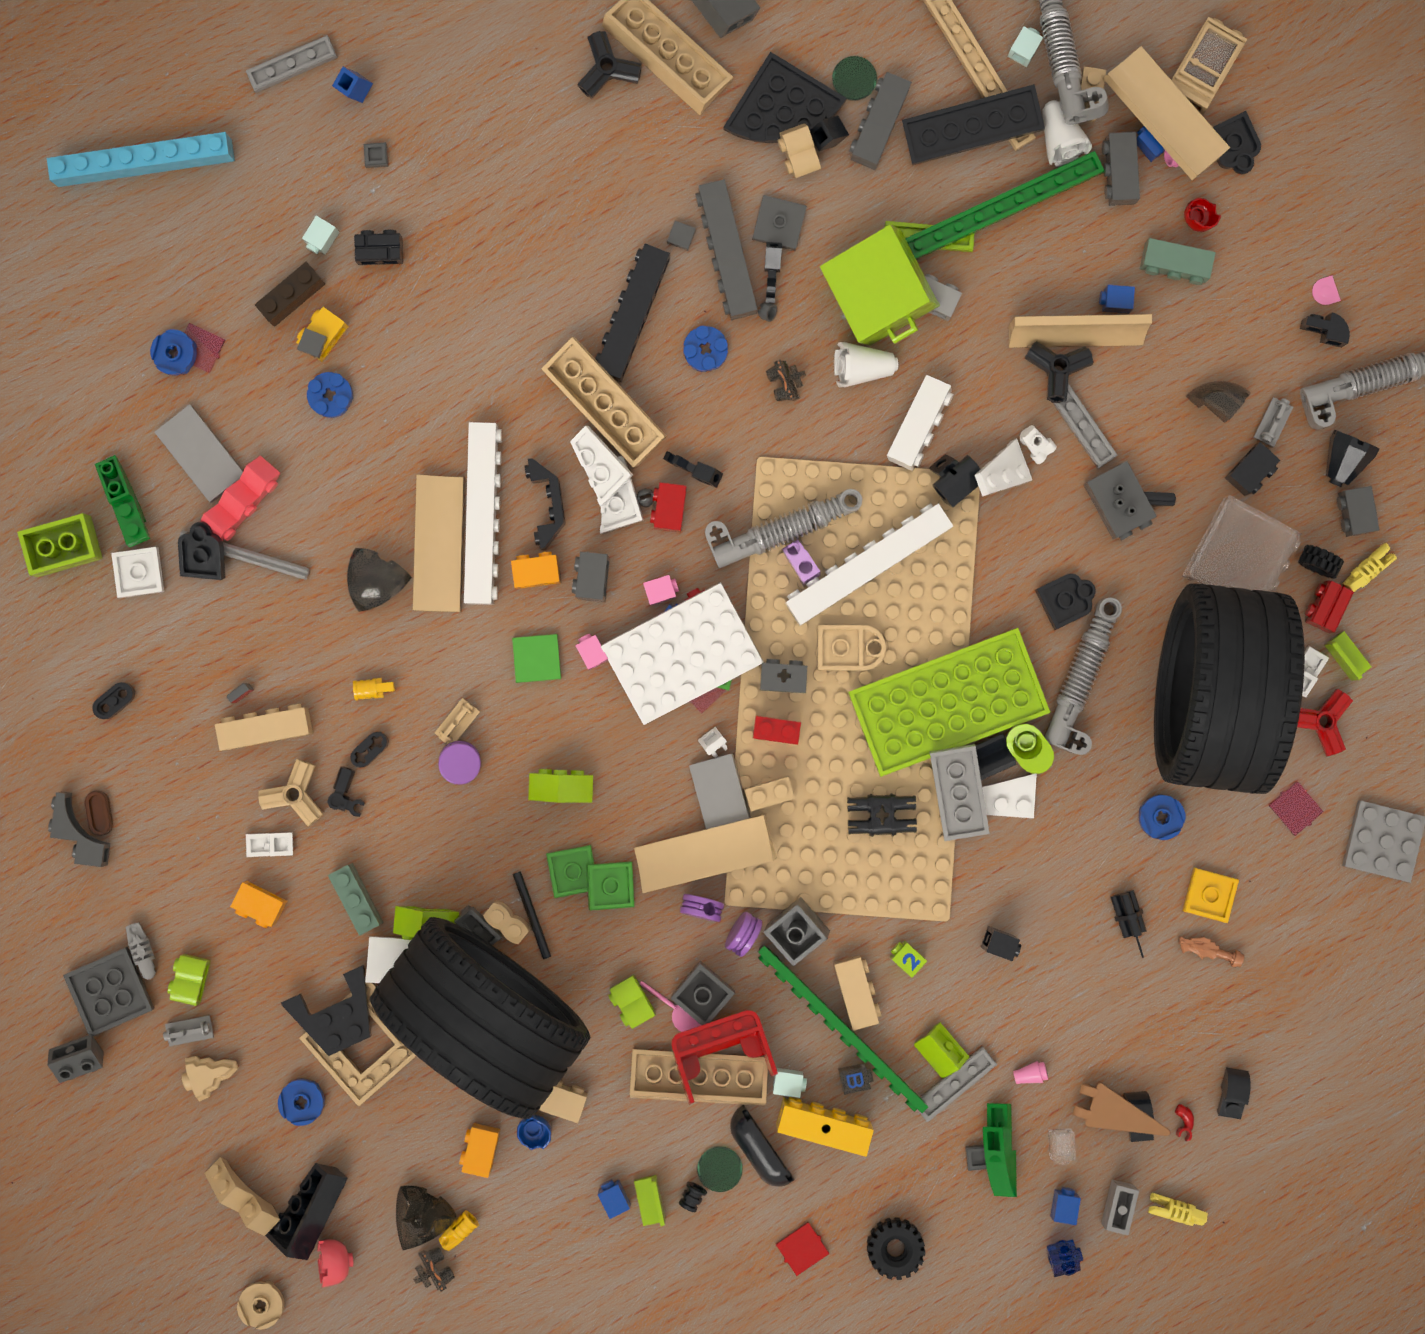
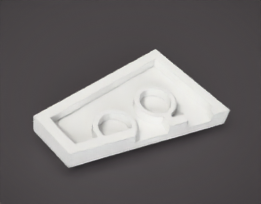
M585 426L570 442L581 466L584 467L587 473L588 481L598 497L599 505L604 506L633 474L589 426Z
M1017 438L1010 441L1007 447L997 453V456L992 461L988 462L975 474L982 497L1032 481Z
M619 456V460L628 468L626 459L623 456ZM632 478L604 506H601L600 534L644 521Z
M1030 774L983 786L986 814L1034 818L1037 774Z

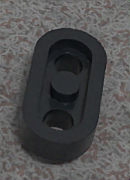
M123 682L113 685L94 701L92 706L94 715L99 719L114 717L133 701L135 697L134 688L130 684ZM122 690H126L127 696L125 698L121 697ZM105 704L109 705L108 712L103 710Z

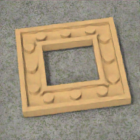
M367 982L365 984L367 987L369 1015L395 1045L363 1073L343 1050L328 1056L307 1032L299 1038L358 1107L416 1057L413 1052L390 1032L377 1016L370 1001V997L377 985ZM350 993V994H349L348 996H346L344 999H347V998L351 997V996H352V993Z

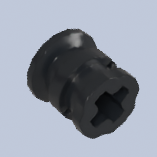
M688 1181L686 1184L688 1189L684 1190L682 1194L683 1199H680L679 1205L690 1212H696L697 1205H700L702 1202L701 1197L706 1196L707 1191L702 1186Z

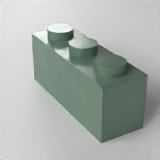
M1149 238L1144 245L1139 269L1145 270V273L1149 275H1158L1160 273L1167 275V278L1172 280L1183 278L1189 280L1191 284L1202 285L1211 277L1216 252Z
M353 863L328 875L359 936L384 923Z

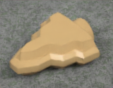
M198 1056L185 1058L186 1072L182 1073V1082L187 1091L193 1090L195 1097L200 1102L210 1097L211 1091L219 1088L221 1081L230 1078L239 1067L235 1060L222 1059L214 1061L210 1057L200 1059Z

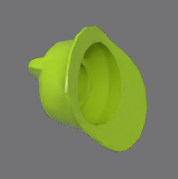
M1019 724L1011 729L1006 738L1007 747L1020 766L1032 774H1041L1047 771L1052 766L1054 751L1043 734L1030 724Z

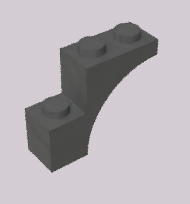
M56 792V796L53 797L51 808L54 810L53 819H50L48 831L51 832L50 838L77 841L72 851V857L75 858L74 864L96 867L108 866L111 843L92 837L80 826L72 807V793Z

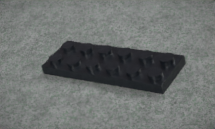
M1035 84L902 120L912 165L1045 130Z

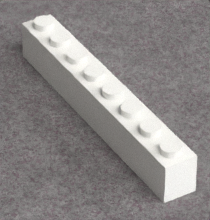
M469 422L465 604L494 605V600L498 599V587L494 586V577H498L499 571L498 564H495V555H499V541H495V533L499 532L500 520L496 519V510H500V496H496L497 487L500 488L501 475L497 474V465H501V452L498 451V443L502 442V429H498L496 423Z
M930 503L920 510L922 514L915 519L913 516H910L901 522L903 527L897 531L894 528L888 530L882 535L884 539L876 543L873 540L863 547L865 551L858 556L856 553L851 554L844 559L846 564L838 568L837 565H834L825 571L827 576L821 580L818 577L814 578L806 584L808 588L801 593L797 589L787 596L789 600L785 604L799 626L951 529L953 525L939 503L934 507Z

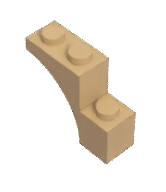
M220 1157L204 1173L219 1203L237 1211L247 1228L265 1236L280 1220L273 1205L259 1197L246 1186L232 1170L227 1160Z

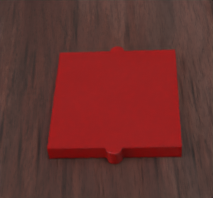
M809 1222L776 1243L777 1248L784 1257V1262L789 1264L796 1276L829 1255V1251L821 1241V1236L816 1234Z

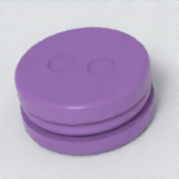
M451 742L440 753L439 771L450 783L458 785L469 783L480 771V754L469 742Z
M690 894L683 895L682 900L684 901L680 907V913L713 922L721 921L722 916L719 915L722 914L721 910L724 908V903Z
M748 912L741 914L726 939L725 948L743 957L757 939L762 927V920L755 918Z

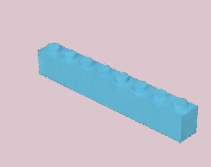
M226 132L50 157L47 158L50 181L57 187L234 162L235 159L232 139Z

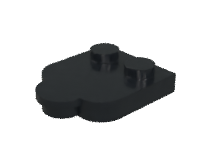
M1244 111L1213 127L1230 147L1217 160V163L1224 169L1232 168L1238 174H1246L1252 170L1254 166L1253 157L1257 156L1261 150V142L1247 111Z
M194 523L190 528V532L181 535L178 539L180 576L223 580L225 578V562L222 539L212 533L207 523Z
M1067 574L1035 589V592L1053 629L1057 630L1091 612V600L1095 596L1096 589L1091 581L1081 580L1076 574Z

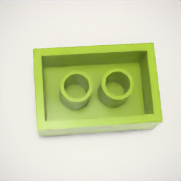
M84 513L17 532L29 576L42 577L103 559L92 517Z

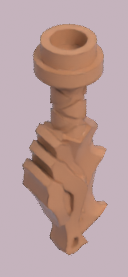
M1181 936L1178 938V944H1180L1183 954L1191 951L1196 953L1201 959L1209 957L1213 960L1218 957L1229 961L1232 967H1241L1243 964L1244 954L1237 950L1231 953L1219 949L1220 946L1216 945V942H1211V939L1205 937L1186 939Z

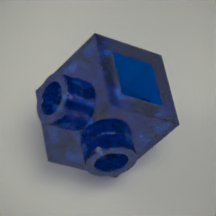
M1073 1239L1068 1241L1061 1240L1046 1246L1048 1260L1054 1277L1070 1276L1081 1271L1080 1262L1083 1261L1080 1247H1075Z

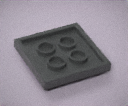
M128 947L63 975L88 1035L92 1034L95 1036L154 1010V1006Z

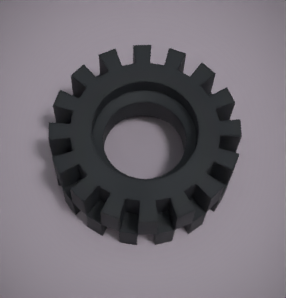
M1305 545L1298 563L1321 576L1324 575L1327 578L1336 579L1344 561L1338 555H1334V553L1328 552L1326 549Z

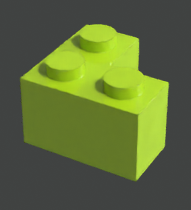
M539 769V773H529L528 800L556 803H592L593 775H584V770H571V774H567V770H553L552 774V769Z
M395 906L393 933L402 935L404 940H412L415 934L421 930V926L430 917L441 918L455 923V919L459 917V911L426 909L416 906Z

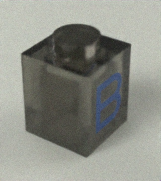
M865 1063L838 1069L844 1095L871 1089L870 1083L874 1082L871 1068L867 1069Z

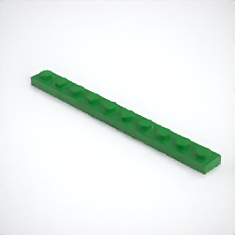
M1093 151L905 239L917 260L1101 175L1105 170L1096 152Z
M765 944L758 950L760 954L759 960L765 966L771 965L777 970L774 974L783 983L788 981L793 986L791 991L799 999L804 997L809 1002L807 1007L815 1015L820 1013L825 1018L824 1024L830 1030L834 1031L836 1029L842 1034L840 1039L848 1047L853 1045L858 1050L856 1055L865 1064L869 1061L874 1066L872 1071L880 1079L885 1077L891 1083L889 1087L895 1094L899 1096L902 1093L907 1098L905 1103L914 1112L918 1109L923 1113L928 1108L927 1103Z

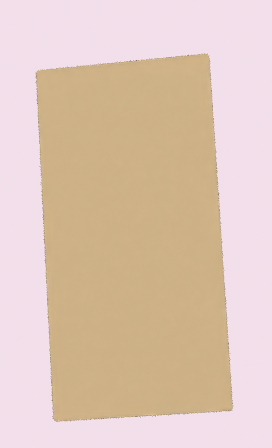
M759 457L757 459L752 527H756V525L761 527V523L764 526L766 525L765 521L769 524L770 519L775 521L774 518L776 517L778 520L780 515L783 518L785 517L784 513L788 516L789 511L791 514L794 513V509L796 512L799 511L798 507L802 510L803 505L807 512H809L808 503L810 504V502L812 503V501L816 500L826 503V499L831 501L830 497L836 498L837 494L847 489H855L861 494L862 505L855 513L846 516L841 514V518H838V516H836V520L831 518V522L828 523L827 527L822 529L818 527L817 531L813 529V533L808 531V535L803 533V537L799 535V542L807 550L820 570L819 580L827 576L825 571L834 565H837L839 568L846 564L844 559L851 554L856 553L858 556L865 551L863 547L873 540L876 543L883 540L882 535L888 530L894 528L897 531L903 527L901 522L910 516H913L914 519L922 514L920 510L930 503L933 507L939 503L953 527L801 626H799L785 604L789 600L787 598L789 594L797 589L801 593L808 588L807 585L803 586L782 550L794 541L789 539V543L786 541L784 545L780 543V547L775 545V549L770 547L771 550L768 551L766 549V553L750 556L745 628L757 648L763 663H766L767 659H779L780 664H789V660L803 661V665L808 666L806 693L760 691L761 664L741 674L735 762L750 817L765 814L776 859L771 862L727 872L725 888L726 905L785 910L801 897L814 912L944 922L950 919L955 840L944 841L931 758L880 777L848 692L969 646L979 486L956 506L951 507L944 503L933 488L932 484L940 477L930 469L914 468L911 471L904 467L771 457ZM847 496L844 499L848 507H854L857 504L856 498L853 496ZM818 625L871 626L878 630L885 640V656L878 666L866 671H818ZM873 641L868 645V651L873 655L878 654L881 650L878 642ZM783 669L781 673L777 674V677L781 678V682H785L787 678H790V674H786V670ZM755 716L801 722L798 745L753 739ZM786 776L789 777L795 799L751 812L745 788ZM890 793L895 794V797L916 796V802H907V804H916V810H896L894 817L896 819L916 818L917 825H907V827H917V833H896L894 836L874 835V837L868 834L848 835V828H857V826H848V820H868L870 813L868 811L848 812L847 806L857 804L847 803V797H867L870 794L890 795ZM882 805L880 813H876V817L880 818L881 822H883L884 817H888V813L883 811Z

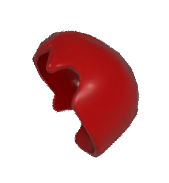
M1196 198L1190 201L1184 211L1186 224L1193 231L1205 232L1214 228L1221 219V215H1218L1216 212L1217 205L1210 203L1204 198Z

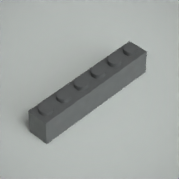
M725 179L699 185V193H696L695 196L698 207H703L704 215H701L703 228H708L710 236L706 237L709 250L713 249L715 258H712L714 272L719 271L720 280H717L719 292L725 295L726 301L722 302L725 315L730 314L731 320L757 314V306Z

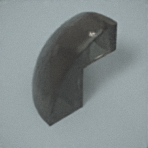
M1214 381L1196 387L1186 397L1198 408L1205 405L1225 423L1240 409L1251 392L1232 382Z
M364 548L354 549L347 571L349 594L359 612L373 609L387 602L399 593L412 578L405 569L393 560L386 562L379 558L378 552Z
M400 1186L396 1201V1224L403 1251L420 1246L436 1238L456 1220L457 1216L453 1208L441 1196L436 1198L428 1194L426 1188L419 1186Z

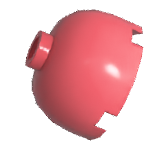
M318 1240L317 1252L321 1251L318 1259L321 1287L337 1285L345 1280L349 1267H353V1255L348 1253L346 1246L338 1240Z

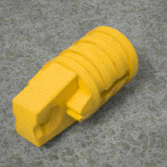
M382 678L353 681L355 701L367 698H384L383 692L395 691L394 682L382 683Z
M465 1210L462 1215L448 1226L438 1239L443 1249L447 1251L453 1249L479 1226V1223L473 1214Z

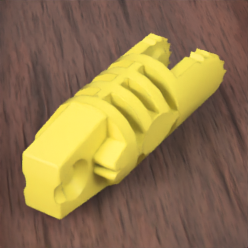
M1384 543L1377 548L1358 567L1353 569L1351 575L1343 582V585L1355 592L1360 587L1366 586L1381 571L1397 559L1394 553H1389L1382 558L1390 550L1389 545Z
M1156 1193L1150 1194V1201L1165 1206L1164 1208L1150 1206L1148 1209L1150 1214L1190 1226L1194 1224L1203 1226L1207 1222L1208 1213L1196 1209V1206L1192 1204H1186L1185 1202L1173 1200Z

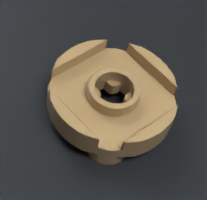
M271 1281L252 1283L244 1289L237 1305L238 1315L247 1326L250 1325L259 1330L267 1329L273 1326L284 1312L283 1295ZM258 1300L266 1303L264 1311L261 1308L257 1309L255 1307Z

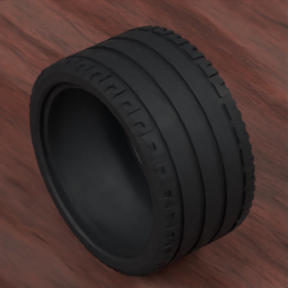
M1197 583L1188 584L1184 587L1174 604L1166 628L1155 694V756L1160 775L1165 782L1251 794H1266L1277 784L1286 767L1294 743L1304 683L1305 649L1303 626L1296 602L1290 595Z
M430 917L421 926V930L409 942L408 949L403 950L394 962V967L389 969L370 997L372 1007L383 1024L400 1042L433 1070L482 1103L507 1115L523 1119H530L540 1109L541 1105L552 1093L553 1086H557L566 1074L567 1067L572 1066L591 1038L586 1025L580 1017L531 973L472 932L451 921L436 917Z

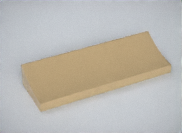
M620 0L604 15L602 27L699 115L732 82V75L649 0Z
M1142 46L1103 78L1191 180H1194L1230 149L1228 144Z
M1152 314L1014 317L1008 325L1009 348L1032 347L1036 341L1045 347L1143 345L1147 331L1152 324Z
M572 337L541 368L633 468L639 466L666 437L665 433L575 337Z
M416 476L414 611L461 612L464 477Z
M765 814L634 848L640 873L642 893L771 862L776 859Z
M633 1049L630 1098L687 1101L673 1052ZM708 1054L698 1058L700 1073L696 1078L688 1081L695 1102L766 1105L768 1067L764 1057L750 1058L738 1055Z

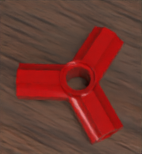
M1335 689L1319 711L1300 708L1297 727L1316 730L1327 757L1346 750L1337 728V721L1353 700L1345 692ZM1323 715L1328 721L1325 727H1322L1319 722Z

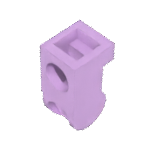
M798 539L782 549L803 586L821 575L815 562Z

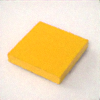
M1193 868L1182 911L1228 923L1239 879Z

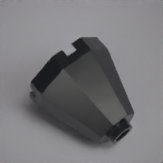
M1334 430L1330 437L1326 476L1330 478L1329 482L1339 487H1342L1343 483L1349 485L1376 457L1380 448Z

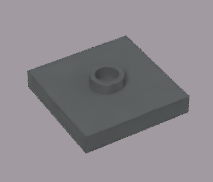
M763 195L752 240L763 243H782L783 248L796 251L807 206Z

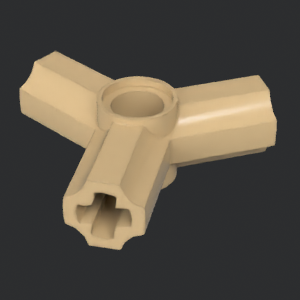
M296 759L287 786L259 790L258 798L261 809L265 810L290 805L308 827L324 815L307 794V788L316 765ZM292 788H296L299 791V798L296 801L290 797V790Z

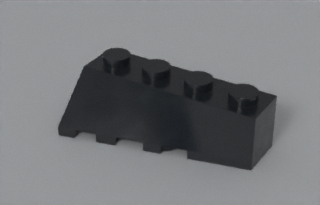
M315 1163L299 1185L300 1191L298 1194L291 1196L288 1201V1208L284 1213H279L280 1220L265 1236L286 1257L308 1260L348 1178L336 1167Z

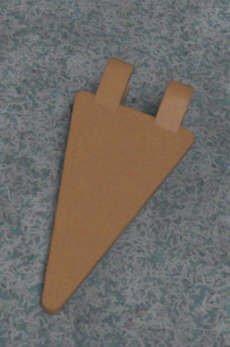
M1086 1083L1081 1085L1079 1093L1093 1097L1090 1110L1083 1106L1075 1105L1072 1114L1086 1119V1126L1169 1136L1171 1134L1168 1128L1103 1083L1098 1084L1097 1088Z

